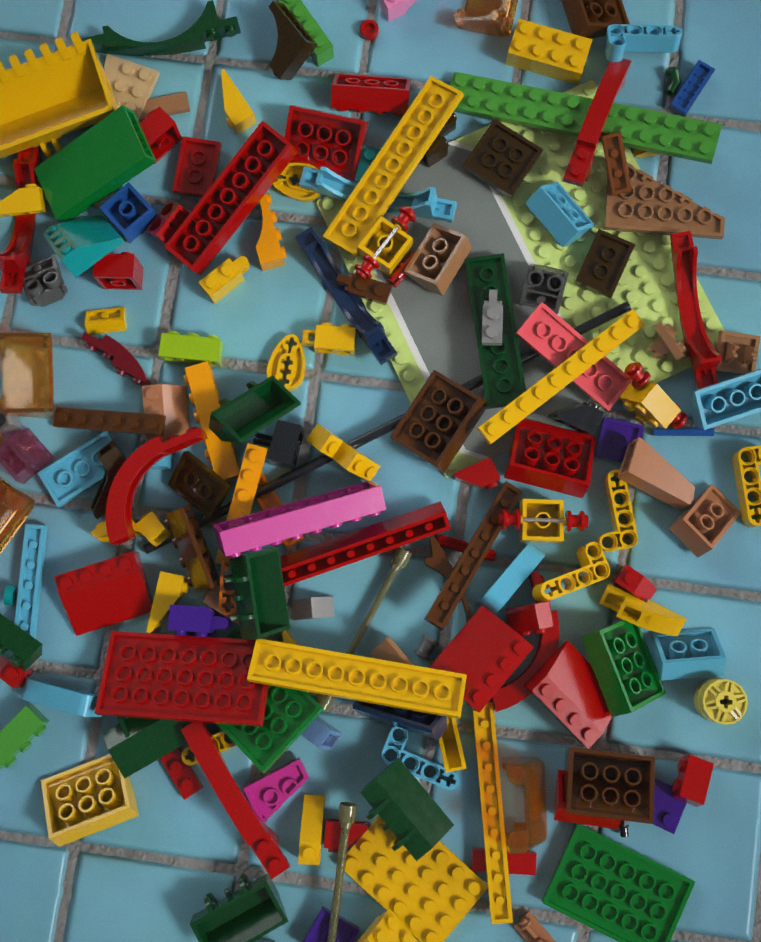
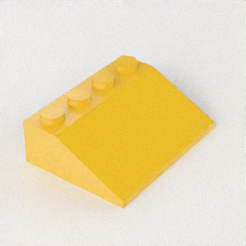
M110 754L41 780L48 838L59 847L139 816L136 796L130 778L124 779Z

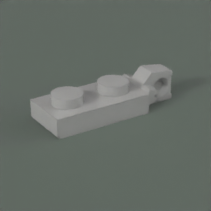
M489 290V301H484L482 345L502 346L503 305L502 301H497V290Z

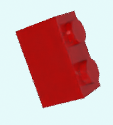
M549 602L505 609L508 626L521 636L531 635V630H533V634L545 633V628L554 627Z
M693 755L682 757L677 765L678 777L672 785V791H674L672 798L695 807L703 806L714 763Z

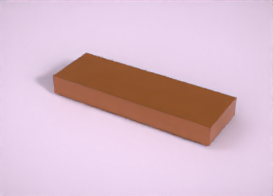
M621 131L601 136L612 196L632 192Z

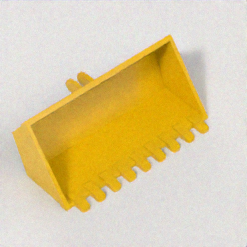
M73 32L70 37L74 45L67 47L63 38L59 37L55 39L58 51L51 52L48 44L43 43L40 45L43 56L39 58L35 57L32 49H27L24 51V55L28 62L21 64L18 57L13 54L9 56L12 67L5 69L0 61V159L41 146L47 158L51 157L52 153L47 143L52 142L55 150L58 152L62 149L58 141L62 136L97 124L117 109L111 84L98 59L91 39L82 41L79 33Z

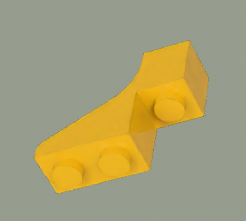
M318 423L306 439L320 452L331 457L343 468L366 481H371L381 467Z
M153 511L143 515L139 522L132 515L135 536L146 537L154 546L157 547L172 535L160 517ZM105 520L98 523L95 529L90 532L103 543L109 542Z
M448 717L447 729L438 740L446 773L466 769L456 718Z

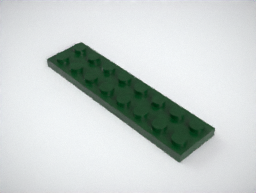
M504 253L465 259L487 409L505 407L526 391L518 337L515 334L517 331ZM489 290H497V301H502L503 305L502 346L482 345L484 301H489Z

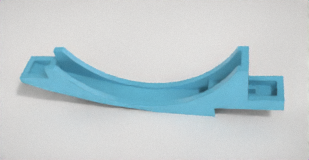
M322 166L320 169L304 167L299 182L301 187L345 202L357 185V183L349 181L327 167ZM428 187L417 192L398 193L386 213L400 215L398 209L401 206H408L414 210L415 217L419 216L453 223L457 201L438 198L436 188Z

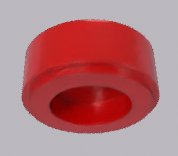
M373 20L363 21L360 25L361 37L367 41L377 38L379 34L378 24Z

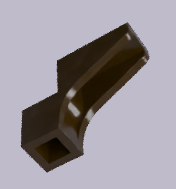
M454 112L422 158L428 167L448 156L449 144L444 136L456 129L457 117Z
M110 441L96 452L99 461L104 466V476L91 504V509L96 519L106 516V503L110 487L118 470L127 460L125 454L113 441Z

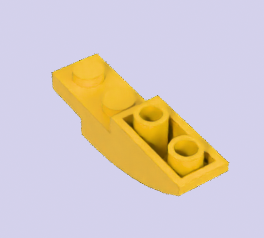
M608 584L599 602L617 612L616 617L661 634L678 636L687 618L649 599L646 603L611 584Z

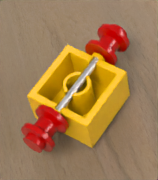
M401 206L398 209L400 215L398 217L393 216L391 222L380 216L357 246L358 255L362 257L363 263L361 265L356 264L354 268L356 270L355 274L360 279L370 280L372 277L370 272L373 269H379L390 277L398 264L413 247V238L405 233L409 229L407 226L408 222L416 220L415 212L412 208Z
M636 362L627 365L624 377L627 380L632 379V382L619 396L624 403V408L633 412L636 415L635 419L642 425L649 424L654 428L660 427L664 429L668 426L672 429L682 428L686 424L687 414L680 412V406L674 403L658 384L648 382L651 375L648 371L642 372L643 366L641 363Z
M522 499L519 502V509H516L514 513H508L506 509H502V513H498V525H502V529L505 530L508 525L514 526L516 530H519V542L561 543L564 541V525L566 531H570L572 527H578L579 531L583 532L584 528L588 527V515H585L584 511H580L578 515H572L571 511H566L564 517V500Z

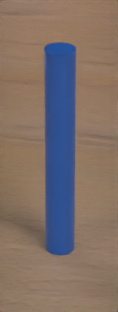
M652 428V435L714 436V428L706 430L700 428Z

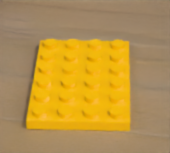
M378 815L368 827V830L347 851L344 871L386 910L390 909L420 942H444L488 889V884L441 841L417 861L404 845L393 851L391 847L394 845L393 842L397 837L390 828L386 831L382 829L386 823Z

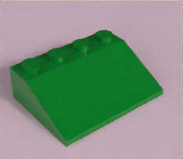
M621 620L581 636L583 646L612 717L632 713L667 694L639 626Z

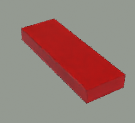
M472 848V871L486 872L485 850L483 848ZM507 850L509 874L536 875L537 853Z

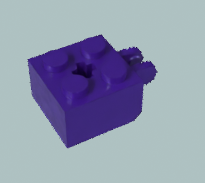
M170 605L168 630H174L173 635L190 636V632H195L194 636L210 637L211 633L217 632V629L225 630L231 626L229 618L218 617V612L213 608Z

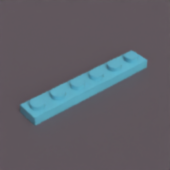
M25 524L14 624L36 639L48 526Z

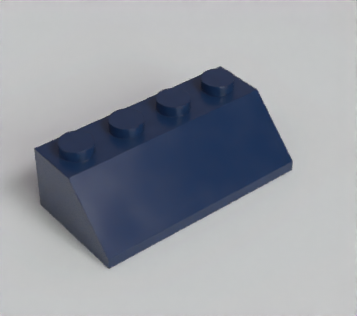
M356 701L353 704V709L362 716L387 723L391 726H397L410 732L419 733L429 738L439 740L447 729L448 717L361 701Z

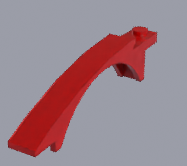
M623 58L620 62L610 61L577 137V143L563 177V182L582 187L584 181H588L603 128L613 102L625 84L631 60Z
M28 148L18 152L17 159L13 160L16 190L25 188L26 184H37L38 187L37 175L34 168L39 166L38 148ZM36 214L18 215L15 218L11 240L7 248L0 253V269L2 271L1 293L22 294L26 266L30 264Z
M691 231L672 233L670 241L682 333L685 346L688 349L686 354L690 357L695 385L698 390L718 383L715 368L722 361V358L711 345L703 325L697 293L698 249L697 246H694Z
M191 722L181 728L189 747L246 844L251 846L271 879L290 868V863L279 848L278 835L261 820L239 789L219 751L213 734L209 733L203 722Z

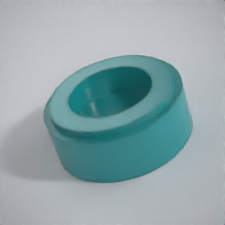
M6 585L3 596L4 605H14L17 594L15 585Z

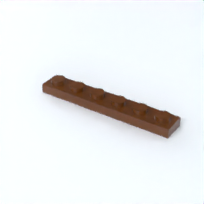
M56 407L53 427L163 436L166 416L160 414Z

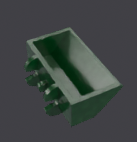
M273 375L259 384L251 381L246 384L249 390L229 401L226 398L219 400L218 403L221 407L211 412L209 429L221 441L242 443L300 406L301 402Z
M279 547L264 548L254 552L244 551L241 552L240 556L230 558L232 575L223 577V582L233 581L235 596H233V601H236L238 612L230 614L229 620L238 619L241 638L261 639L290 629Z
M117 716L119 724L103 732V736L110 755L125 779L186 744L187 741L181 728L191 722Z
M399 758L367 783L360 792L372 806L366 818L370 820L378 814L386 823L382 829L386 831L390 828L397 837L393 842L394 845L391 847L393 851L404 845L416 861L430 851L454 826L452 821Z
M245 873L240 875L239 884L241 888L231 893L229 888L225 889L226 897L219 901L216 900L211 892L206 894L207 898L204 899L206 908L194 914L190 921V926L198 941L254 942L289 922L279 892L269 874L267 873L253 882H250Z

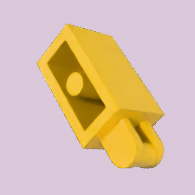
M240 256L232 262L228 258L198 282L214 304L245 280L243 274L250 268L248 259L245 256Z
M321 323V325H316V330L302 331L301 345L314 347L315 353L354 356L356 328L349 324L333 326L331 323ZM310 336H315V341H310Z

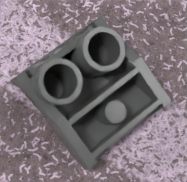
M54 254L47 259L26 267L23 288L32 306L44 307L62 300L68 291Z
M530 264L519 305L536 308L543 302L558 315L569 273L557 268Z

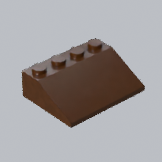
M561 0L572 34L594 39L606 36L609 25L629 24L622 0Z
M433 370L390 438L445 473L487 409L486 401L438 371Z
M189 504L166 513L164 522L167 529L172 530L174 535L172 542L175 549L179 548L181 553L179 560L182 567L187 568L189 573L187 580L190 587L194 586L195 591L214 588L220 581V577L192 505Z
M569 747L565 751V813L654 824L655 757Z

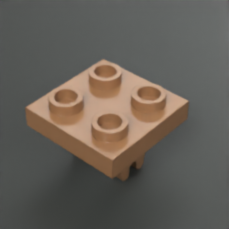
M659 322L654 326L660 337L648 348V351H656L652 355L653 358L658 359L670 353L678 361L688 357L685 353L688 349L682 341L676 340L674 336L677 333L671 324Z
M719 331L716 351L721 355L722 361L715 368L716 371L740 375L755 371L761 336Z

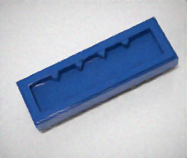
M698 60L668 109L685 117L715 69Z

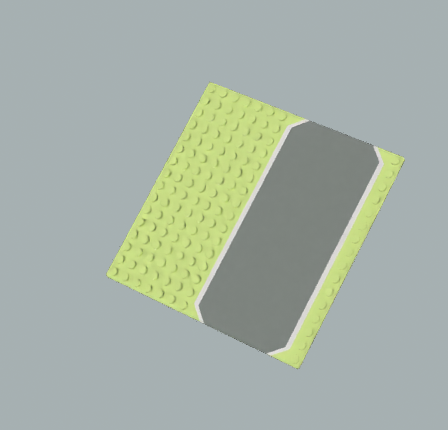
M590 80L563 93L593 99L598 87L593 80ZM499 121L544 149L512 198L507 197L462 168L463 163L490 125L449 142L448 156L431 167H428L421 159L399 193H411L428 187H435L438 198L457 201V208L453 223L416 216L414 222L409 221L407 224L409 229L405 233L413 238V247L401 261L402 263L413 251H417L433 223L467 235L472 249L466 259L504 253L516 331L535 310V307L519 305L529 265H544L569 273L558 316L572 328L626 301L630 304L631 310L634 309L645 325L606 355L623 372H625L626 366L630 363L639 362L643 366L642 372L648 371L651 375L648 382L658 383L692 367L690 357L678 361L670 353L656 359L652 357L656 351H648V348L660 337L654 327L659 322L671 324L677 333L674 336L676 340L684 343L675 289L670 235L604 230L607 166L602 142L599 141L589 179L587 182L584 181L583 186L580 187L563 182V177L577 143L576 136ZM624 147L627 163L640 170L630 148ZM557 181L595 224L592 229L565 247L558 245L554 241L552 234L542 227L541 221L531 214L529 207L525 204L540 186ZM330 196L317 201L318 209L327 228L345 201ZM385 213L383 217L391 222L393 216L398 217L399 215ZM598 229L635 244L611 299L574 283ZM337 247L349 274H355L356 270L354 267L356 264L361 265L363 263L362 257L358 254L354 257ZM465 260L443 296L426 290L409 276H406L396 288L392 286L386 305L361 298L370 315L378 322H381L387 339L397 352V355L390 359L410 404H412L433 370L438 371L459 385L482 374ZM373 269L370 272L372 275L371 279L387 284L391 283V281H387L389 276L379 269ZM697 278L698 301L703 325L711 345L716 350L719 331L725 330ZM626 313L581 336L590 342ZM518 337L520 355L532 349ZM541 356L522 365L526 390L554 369ZM571 382L529 414L526 419L562 427L564 426L563 424L548 418V415L573 404H582L583 402L598 404ZM483 385L471 391L485 400ZM504 407L485 410L445 473L443 472L446 478H450L453 476V473L491 457L492 459L510 450L516 425L490 445H488L477 430L480 425Z

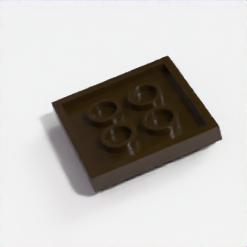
M494 119L463 163L462 168L507 197L512 198L544 149Z

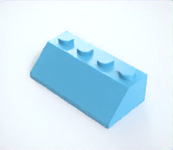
M761 369L693 391L690 409L695 427L706 430L760 412Z

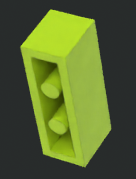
M168 331V333H161L158 356L162 361L199 364L208 361L211 366L221 367L224 344L215 335L199 337L196 333L180 335L179 332Z

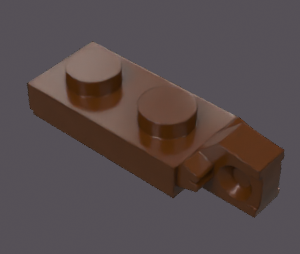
M339 273L336 280L337 284L344 286V290L349 292L350 295L382 305L387 304L392 290V285L374 279L362 280L352 273L349 276Z

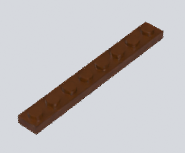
M507 481L503 483L424 620L440 630L444 629L502 529V525H498V513H502V509H506L508 513H511L523 493L521 490Z

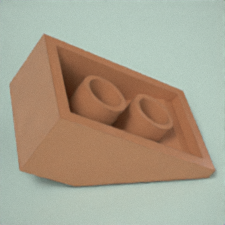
M711 484L678 516L669 529L698 558L715 547L741 512Z

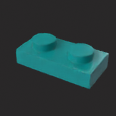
M362 146L355 183L358 184L381 150L380 148Z

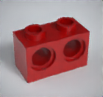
M168 200L145 231L158 243L166 245L190 213L179 203Z

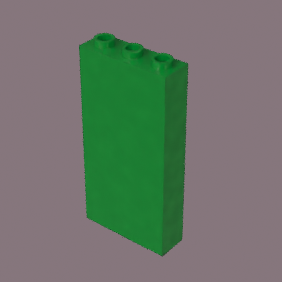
M122 105L34 168L37 175V181L44 191V197L52 209L53 217L66 222L73 220L153 165L156 159L134 111Z

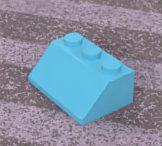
M558 181L540 186L525 202L531 214L541 221L542 227L549 231L554 237V241L562 247L572 244L595 226Z
M714 628L680 631L678 636L661 633L652 634L655 664L661 681L724 676L726 656Z

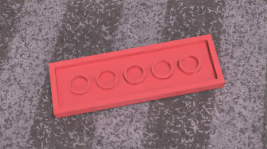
M543 302L535 308L515 333L554 368L588 343L583 336ZM604 356L573 380L572 383L602 409L609 411L632 382V379L627 380L624 377V372Z

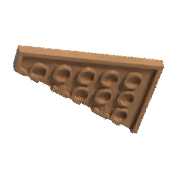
M627 163L632 192L612 196L607 172L604 230L661 235L691 231L692 237L723 239L725 218L721 215L711 212L705 206H699L692 202L691 198L678 191H674L668 185H662L655 181L654 177L642 170L635 169L629 163Z

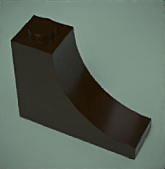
M272 1L269 9L276 21L278 39L276 51L269 66L278 79L292 80L316 48L317 43L285 4Z

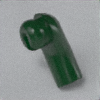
M675 66L668 67L665 72L666 77L670 78L671 81L665 90V93L669 96H673L681 84L680 71Z

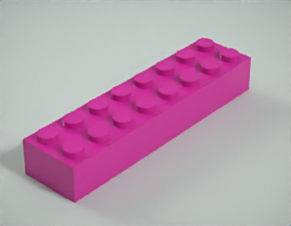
M366 481L214 524L213 527L221 552L225 556H229V558L240 556L243 551H258L267 544H270V546L279 545L284 539L290 538V540H295L308 532L316 534L325 527L337 528L346 521L357 522L363 516L373 517L380 515V511L386 510L381 486L374 482Z

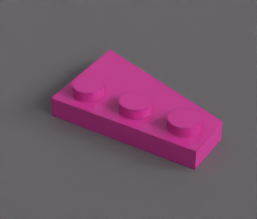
M299 757L243 786V790L254 811L266 823L268 818L309 778V774Z

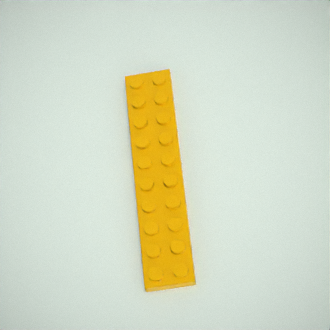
M433 76L429 77L323 234L325 240L352 256H357L359 253L357 246L380 216H384L464 97L462 91Z
M256 639L247 681L460 719L467 674L266 639Z

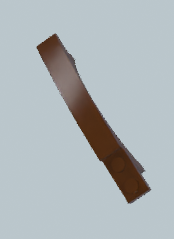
M431 536L429 539L432 557L424 559L425 566L437 571L447 579L453 568L436 538ZM463 595L461 601L464 607L467 623V621L472 617V614L469 609L465 595Z

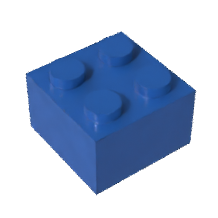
M129 182L99 207L104 216L129 243L142 234L157 216L155 210Z

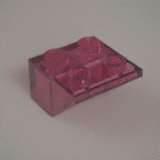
M29 428L8 436L0 442V463L16 481L25 484L55 458Z

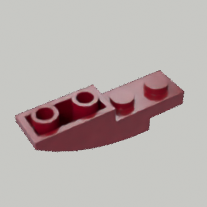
M86 332L83 333L80 339L86 343L85 347L93 352L96 350L102 352L104 358L112 361L111 365L116 368V373L123 377L126 374L132 377L131 381L140 386L143 384L151 385L150 379L143 367L119 342L106 334L101 341Z

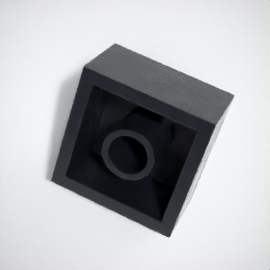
M277 420L273 436L257 432L254 435L256 438L253 439V444L270 448L267 460L271 465L293 470L296 468L305 432L299 424Z

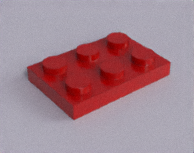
M190 137L182 138L172 188L173 194L200 198L205 195L215 182L222 146L221 142Z

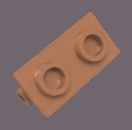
M530 911L513 925L527 942H556Z

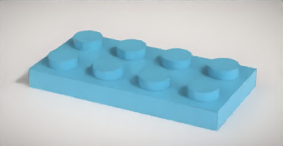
M109 432L101 433L38 472L39 477L57 507L60 508L102 481L104 466L99 461L96 452L110 441L114 442Z

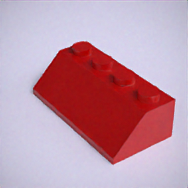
M336 73L332 82L331 108H336L337 111H347V109L358 113L374 111L376 114L392 112L394 115H404L409 108L411 79Z

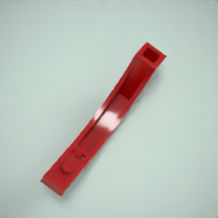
M192 427L180 436L173 435L168 437L167 441L157 436L140 446L127 458L112 482L106 503V529L110 544L120 545L136 538L132 524V502L137 486L145 473L162 458L208 439L203 429Z
M539 571L530 573L529 580L533 591L537 584L543 583L545 580L543 575H539ZM557 610L551 611L554 627L545 628L546 632L540 633L538 647L529 666L515 680L502 686L492 697L496 712L512 707L526 699L531 693L524 685L557 651L560 634Z

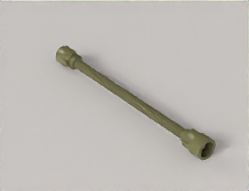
M397 547L390 560L392 562L390 573H388L389 575L384 580L385 582H383L378 592L379 594H377L378 596H376L373 601L374 603H372L370 610H368L369 612H367L363 620L364 622H362L363 624L358 629L359 631H357L355 638H353V643H351L346 654H355L354 652H356L358 645H360L359 643H361V638H363L364 633H366L365 631L370 626L369 624H371L376 614L375 612H377L380 607L379 605H381L380 603H382L384 596H386V591L391 586L390 584H392L391 582L396 577V573L407 565L412 555L408 551ZM319 694L316 701L324 708V711L329 712L336 697Z
M340 802L338 820L341 822V835L327 942H336L346 862L345 857L349 837L348 832L351 824L354 823L357 804L352 802Z

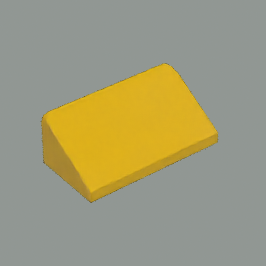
M125 307L86 311L84 325L87 333L92 335L125 331L127 329Z

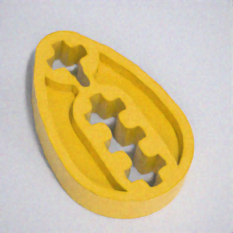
M289 163L280 174L285 179L278 178L272 184L286 197L303 203L312 202L321 194L299 186V183H296L294 186L291 179L295 180L296 177L300 181L304 167L317 169L310 164Z
M294 334L286 335L278 343L267 366V378L273 375L278 381L283 380L284 376L281 371H285L283 361L286 362L287 359H290L291 363H293L288 366L291 374L286 375L289 384L286 383L284 385L289 392L297 389L302 384L306 369L303 347L299 338ZM291 340H294V343L297 345L292 346L291 352L289 353V346L287 343H290Z

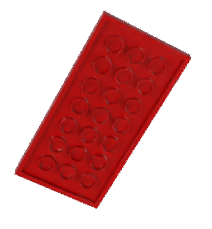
M111 631L94 713L106 716L263 727L269 685L247 681L256 640Z

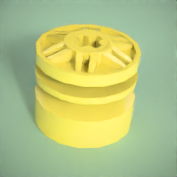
M720 678L706 679L698 685L693 697L694 706L699 715L712 722L724 725L734 724L742 719L747 711L748 701L745 691L739 684L731 680ZM726 699V703L720 704V700Z

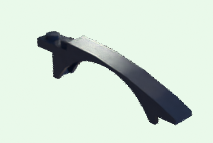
M312 227L295 236L296 241L353 328H356V333L365 342L379 364L382 365L395 357L397 352L387 339L381 322H378L370 315L356 296L350 295L349 292L344 290V286L337 284L336 280L340 271L323 240L317 236Z

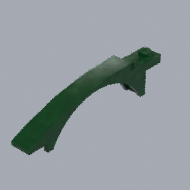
M211 0L207 2L199 19L188 30L165 41H134L119 35L108 25L102 27L103 34L87 37L85 40L91 39L95 51L98 53L128 56L174 55L206 49L205 42L216 41L223 37H233L236 34H240L241 31L237 16L218 20L214 1Z

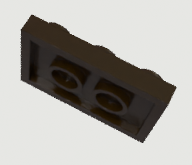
M598 229L574 283L611 299L635 244Z
M189 451L183 452L167 484L209 520L215 518L231 487L229 483Z

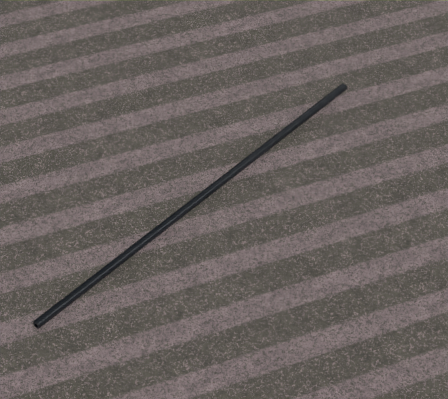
M626 301L573 329L580 335H583L630 311V304ZM533 349L521 354L522 365L540 355ZM482 374L461 384V386L470 391L482 386ZM404 414L347 442V444L357 449L395 430ZM323 454L259 486L254 500L334 459ZM231 501L220 507L214 519L209 520L204 515L198 517L197 521L200 528L228 514ZM173 533L157 547L150 542L144 544L143 548L146 554L171 543L172 537H174Z

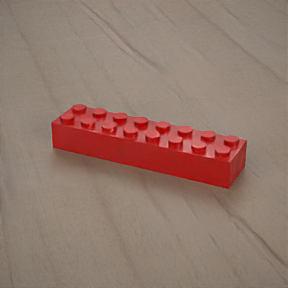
M262 120L164 247L192 271L202 275L297 154V149Z

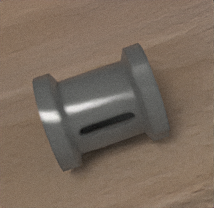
M423 634L420 645L413 652L429 661L430 654L439 643Z

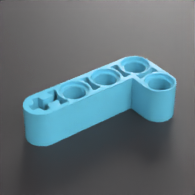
M609 25L604 44L606 60L609 62H620L623 59L624 52L674 53L679 48L683 31L680 27L669 25Z
M529 542L494 584L477 601L476 605L478 607L483 605L495 615L545 555Z
M26 678L20 699L79 716L102 717V715L94 713L98 693L83 692L35 678Z
M393 726L390 729L381 754L384 763L390 765L399 758L404 764L406 758L413 757L416 760V765L413 768H408L413 776L447 790H453L458 786L459 776L456 771L446 773L444 765L404 749L408 739V731L397 726ZM402 729L405 733L404 738L396 740L393 737L394 730ZM388 749H394L397 752V756L395 759L389 760L386 758L385 752ZM426 766H434L436 769L435 774L432 776L425 775L424 769ZM440 769L443 770L441 772L442 775L446 777L452 774L454 782L450 781L449 784H446V779L441 776L439 781L436 780L439 777Z

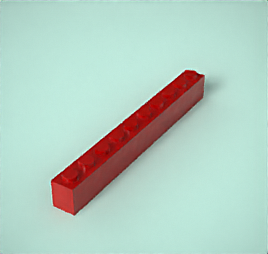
M441 501L280 556L284 587L451 529Z

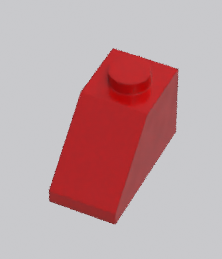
M491 457L453 473L454 480L480 490L486 488L487 491L498 486L497 482L501 479Z
M628 565L622 566L611 582L619 589L646 603L657 590L645 576Z
M0 656V679L13 689L22 688L26 678H29L34 670L29 667L24 672L20 668L13 667L9 660Z
M327 818L325 826L324 848H328V851L338 853L340 846L341 822L338 819ZM354 820L348 832L347 848L368 830V821Z

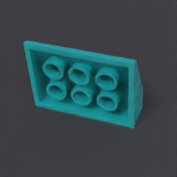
M102 215L51 225L46 229V233L43 234L75 278L124 242L123 238Z

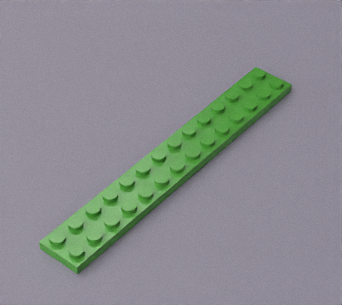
M455 71L450 86L462 91L464 94L454 112L496 119L502 122L576 137L579 135L593 100L592 98ZM613 103L601 136L621 131L624 147L712 164L723 124Z

